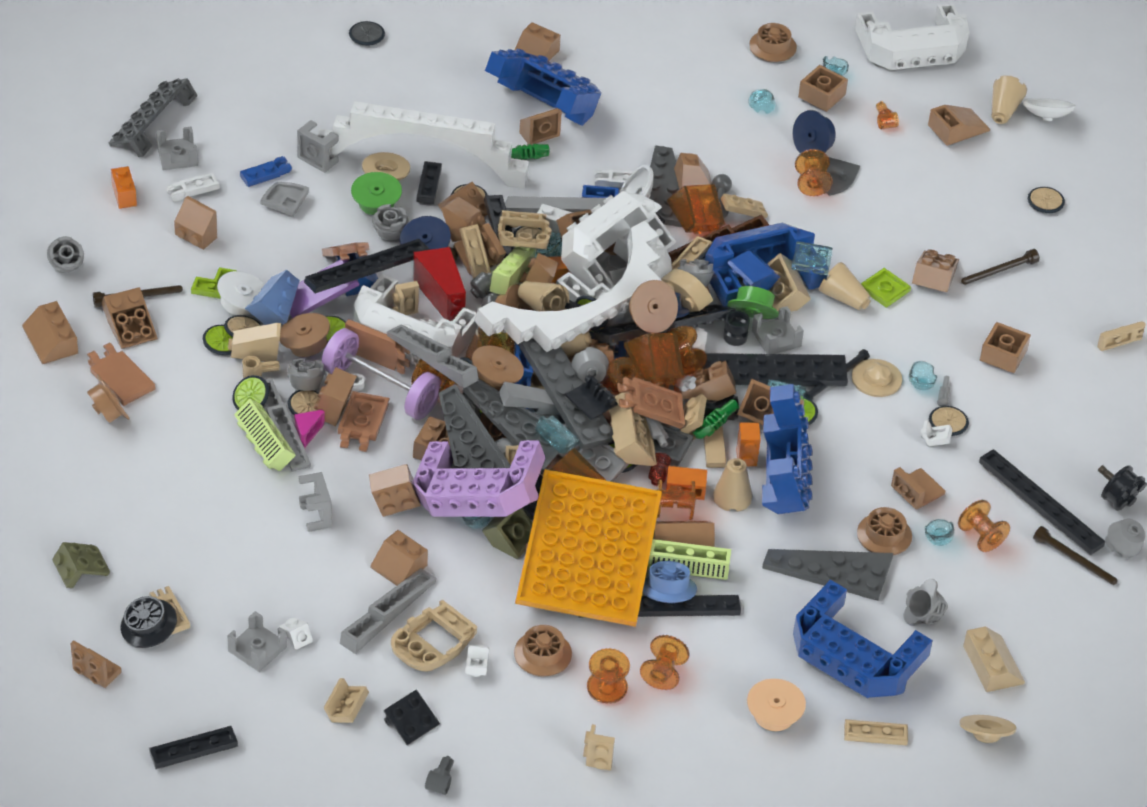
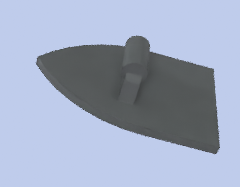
M826 157L819 176L823 190L830 196L848 189L853 184L860 165Z

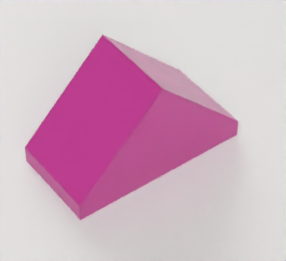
M316 410L294 415L295 428L304 449L325 425V411Z

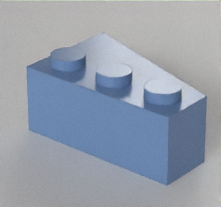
M288 270L272 276L262 287L261 292L253 298V301L245 309L264 325L281 323L283 325L287 323L300 280Z

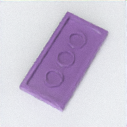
M340 259L320 271L347 263L349 260L341 261ZM302 280L299 282L290 315L294 318L301 314L310 313L359 286V282L354 280L315 294Z

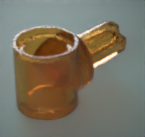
M879 101L876 104V109L879 113L877 116L879 129L898 127L899 118L897 112H892L883 101Z

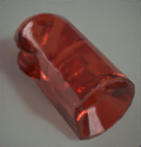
M658 452L655 454L657 465L651 466L648 478L654 486H661L665 483L668 466L671 463V457L668 454Z

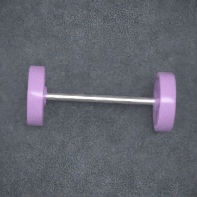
M343 328L331 337L322 355L323 369L326 372L332 374L335 367L345 371L354 362L407 390L408 394L404 409L408 416L421 420L432 411L442 389V382L438 376L430 372L423 373L410 386L355 357L359 347V337L355 332Z

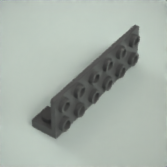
M188 78L161 82L157 90L149 95L147 101L140 105L138 111L134 112L131 118L122 124V128L113 134L108 144L114 146L130 143L138 157L144 156L152 147L144 133L146 128L176 95L183 106L190 105L198 96Z

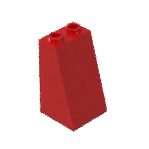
M450 247L414 252L413 281H417L419 289L442 317L453 321L463 307L465 308L466 291Z

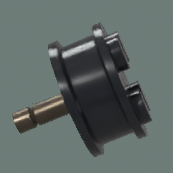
M1103 465L1098 469V472L1109 480L1102 491L1101 497L1104 500L1111 501L1116 511L1122 510L1126 505L1131 507L1136 502V496L1139 492L1143 491L1147 486L1145 478L1137 476L1130 465L1123 467L1115 475Z

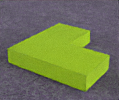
M219 267L214 279L196 276L191 287V294L220 299L221 296L217 288L219 279L224 274L237 270Z

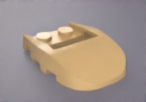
M502 210V216H500L498 224L500 244L502 246L547 249L552 229L549 228L550 223L546 220V214ZM505 225L514 228L519 226L530 229L541 228V234H538L536 239H532V234L521 232L518 234V238H516L514 233L505 231Z
M441 600L438 607L434 609L428 607L416 618L413 616L409 618L407 624L393 634L391 648L393 653L408 666L420 671H432L457 657L477 634V626L447 602ZM433 620L459 640V643L454 648L452 647L445 655L417 634Z

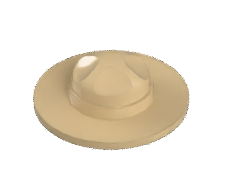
M380 152L367 156L363 160L362 170L365 174L370 172L387 173L399 181L410 173V164L400 155Z
M868 359L854 367L852 382L864 394L874 397H886L900 389L902 375L899 369L890 362L880 359Z
M969 715L960 719L961 728L973 733L977 740L984 743L997 742L1001 737L1010 736L1016 732V725L1000 717Z

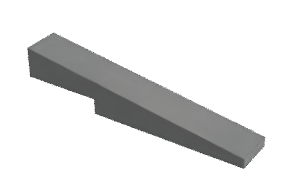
M508 196L505 206L507 211L537 213L541 205L545 204L575 213L593 209L598 204L603 206V201L606 198Z
M402 324L387 331L388 337L461 387L465 388L478 381L477 367L451 355V348Z
M265 379L269 386V396L263 408L296 454L288 463L292 472L311 467L285 403H282L273 379Z
M504 382L499 391L505 407L534 408L536 414L560 415L544 389Z
M420 568L371 604L368 613L341 632L340 644L356 654L436 582V577Z

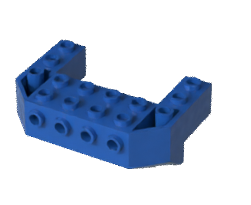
M521 49L492 51L485 68L486 72L499 78L497 83L513 91L521 90L554 108L562 110V112L566 113L565 118L581 126L593 116L601 96V91L595 84L590 82V79L582 76L579 77L572 70L563 69L559 63L549 62L545 56L532 55Z
M783 222L716 237L705 256V261L713 264L714 274L709 283L722 306H727L728 301L736 299L738 289L742 287L737 279L740 276H736L731 271L732 267L728 264V261L748 250L757 254L767 264L781 253L794 262L797 271L809 290L819 288L824 279L827 280L828 269L813 246L815 234Z
M794 384L770 387V403L774 414L764 415L763 433L767 442L766 485H762V505L776 514L806 511L809 509L810 500L813 499L810 485L813 484L810 473L813 470L812 460L810 459V456H813L811 444H809L807 433L809 428L808 418L804 417V406L800 404L799 391H795Z
M829 580L796 615L793 637L798 657L866 698L903 694L906 689L907 680L930 656L933 640L915 630L894 654H891L833 619L845 604L847 589Z

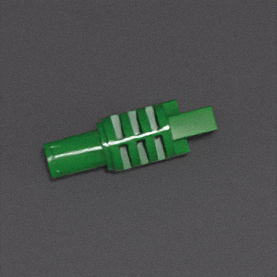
M548 144L517 145L515 148H512L511 158L520 160H532L533 158L535 160L549 156L550 148Z
M731 399L723 407L713 410L703 419V425L693 432L696 439H702L706 435L709 437L727 422L728 417L739 408L738 403Z

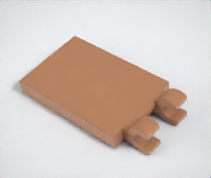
M355 242L322 248L323 256L339 255L342 261L348 260V254L357 252L359 257L367 256L366 250L370 249L368 242Z
M350 319L347 320L345 328L355 332L359 337L357 356L394 371L397 369V372L400 374L405 373V367H410V361L405 359L406 354H410L409 350L395 342L385 333Z
M110 342L103 345L104 349H106L104 358L100 359L95 351L87 354L90 358L88 363L91 366V373L96 378L97 375L101 377L108 389H112L123 406L155 390V383L123 351L117 353Z
M636 377L632 380L623 378V384H617L618 391L625 393V400L619 399L620 407H633L634 413L679 429L685 426L682 394Z
M352 391L338 426V434H341L340 440H342L340 447L348 448L350 438L357 439L361 443L359 451L367 452L369 441H376L389 406L390 398Z

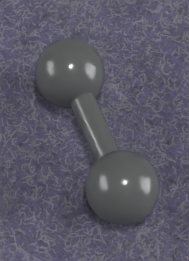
M719 174L712 181V187L717 192V200H714L709 207V212L715 219H723L729 214V211L725 210L721 197L729 192L732 187L730 177L725 174Z

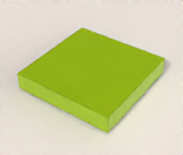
M886 268L881 269L861 283L870 297L886 308L911 291L909 284Z

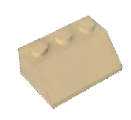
M779 253L768 263L780 276L769 290L775 295L773 308L779 311L780 308L788 306L791 312L797 311L810 301L811 298L794 262Z
M986 626L966 631L963 647L986 692L1025 683L1000 634Z

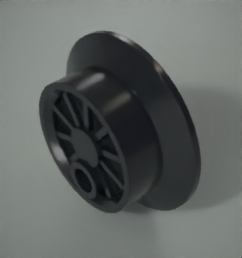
M152 596L140 597L132 601L126 608L120 626L121 634L124 640L134 647L149 648L156 646L169 638L175 630L177 614L173 606L164 600Z

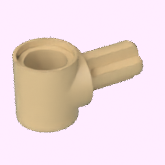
M247 356L242 361L243 378L251 375L262 376L263 372L279 371L280 369L279 361L261 362L255 356Z

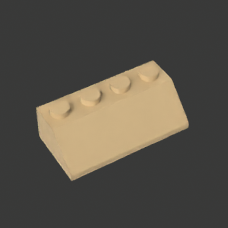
M620 393L615 396L618 405L609 410L612 420L610 424L613 429L612 438L615 442L614 452L626 464L655 466L657 462L654 442L646 418L643 415L634 413L633 407H620L619 399L625 400V393Z

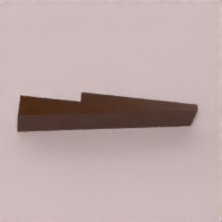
M761 214L733 228L728 224L702 238L713 242L716 237L769 226V224ZM690 243L668 252L671 264Z

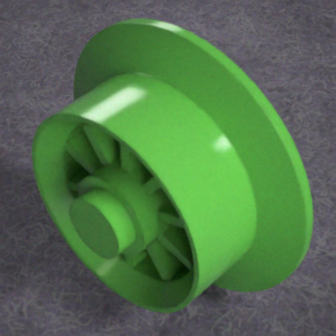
M370 172L361 175L353 182L351 194L362 211L374 215L377 212V208L382 205L391 204V207H394V204L401 197L402 187L400 182L392 175L383 172Z
M739 287L737 298L728 301L727 304L728 307L736 308V311L745 312L751 318L760 313L763 315L762 319H775L779 315V312L773 308L775 295L759 287Z

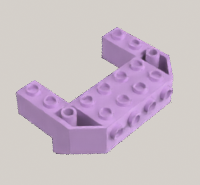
M448 441L429 442L412 482L420 503L432 517H506L538 500L539 496L535 484L545 461V455L540 441H520L510 468L450 469L454 460Z

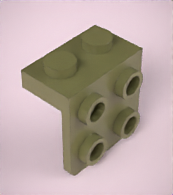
M62 542L52 559L66 588H74L82 574L108 576L110 573L98 547L92 544Z

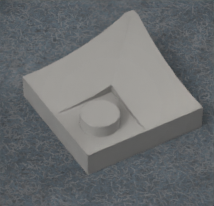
M276 182L263 195L261 204L294 217L308 195L309 187L291 182Z

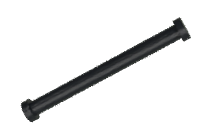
M862 349L856 357L846 363L847 372L863 360L869 359L870 355L867 350ZM819 384L810 391H805L802 397L813 400V397L828 386Z

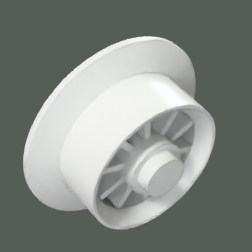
M228 272L221 276L218 281L217 288L221 296L220 302L223 308L233 315L250 316L252 314L245 307L261 292L265 284L257 277L246 272Z

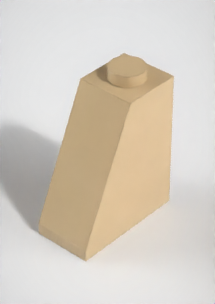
M281 323L234 331L233 339L229 338L228 350H232L231 358L244 359L247 356H255L264 362L277 361Z

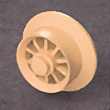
M783 679L762 680L750 689L747 697L748 708L756 722L761 727L770 731H782L789 728L802 717L806 707L802 691L793 683Z

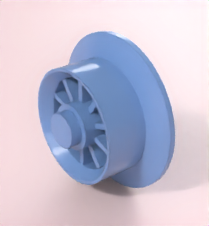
M660 561L650 567L649 576L645 577L643 593L647 597L667 603L687 601L694 597L697 592L696 584L690 579V569L686 565L675 561Z

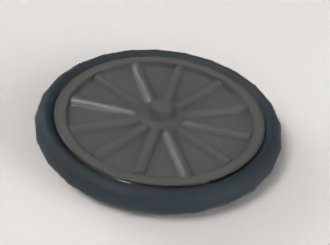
M362 21L350 28L349 36L357 44L370 46L381 42L385 37V31L378 23Z

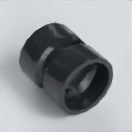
M731 311L726 315L723 335L726 343L733 346H740L746 343L750 323L748 314L742 311Z

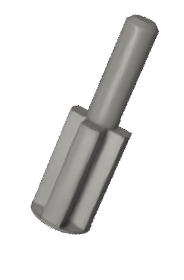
M947 375L944 376L943 386L939 390L937 400L939 406L948 405L950 388L948 387L949 376Z

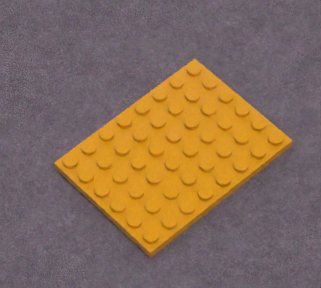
M545 469L515 604L636 627L662 491Z

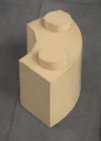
M673 269L661 278V281L667 283L674 292L681 294V304L690 311H700L713 301L709 291L701 281L686 271Z

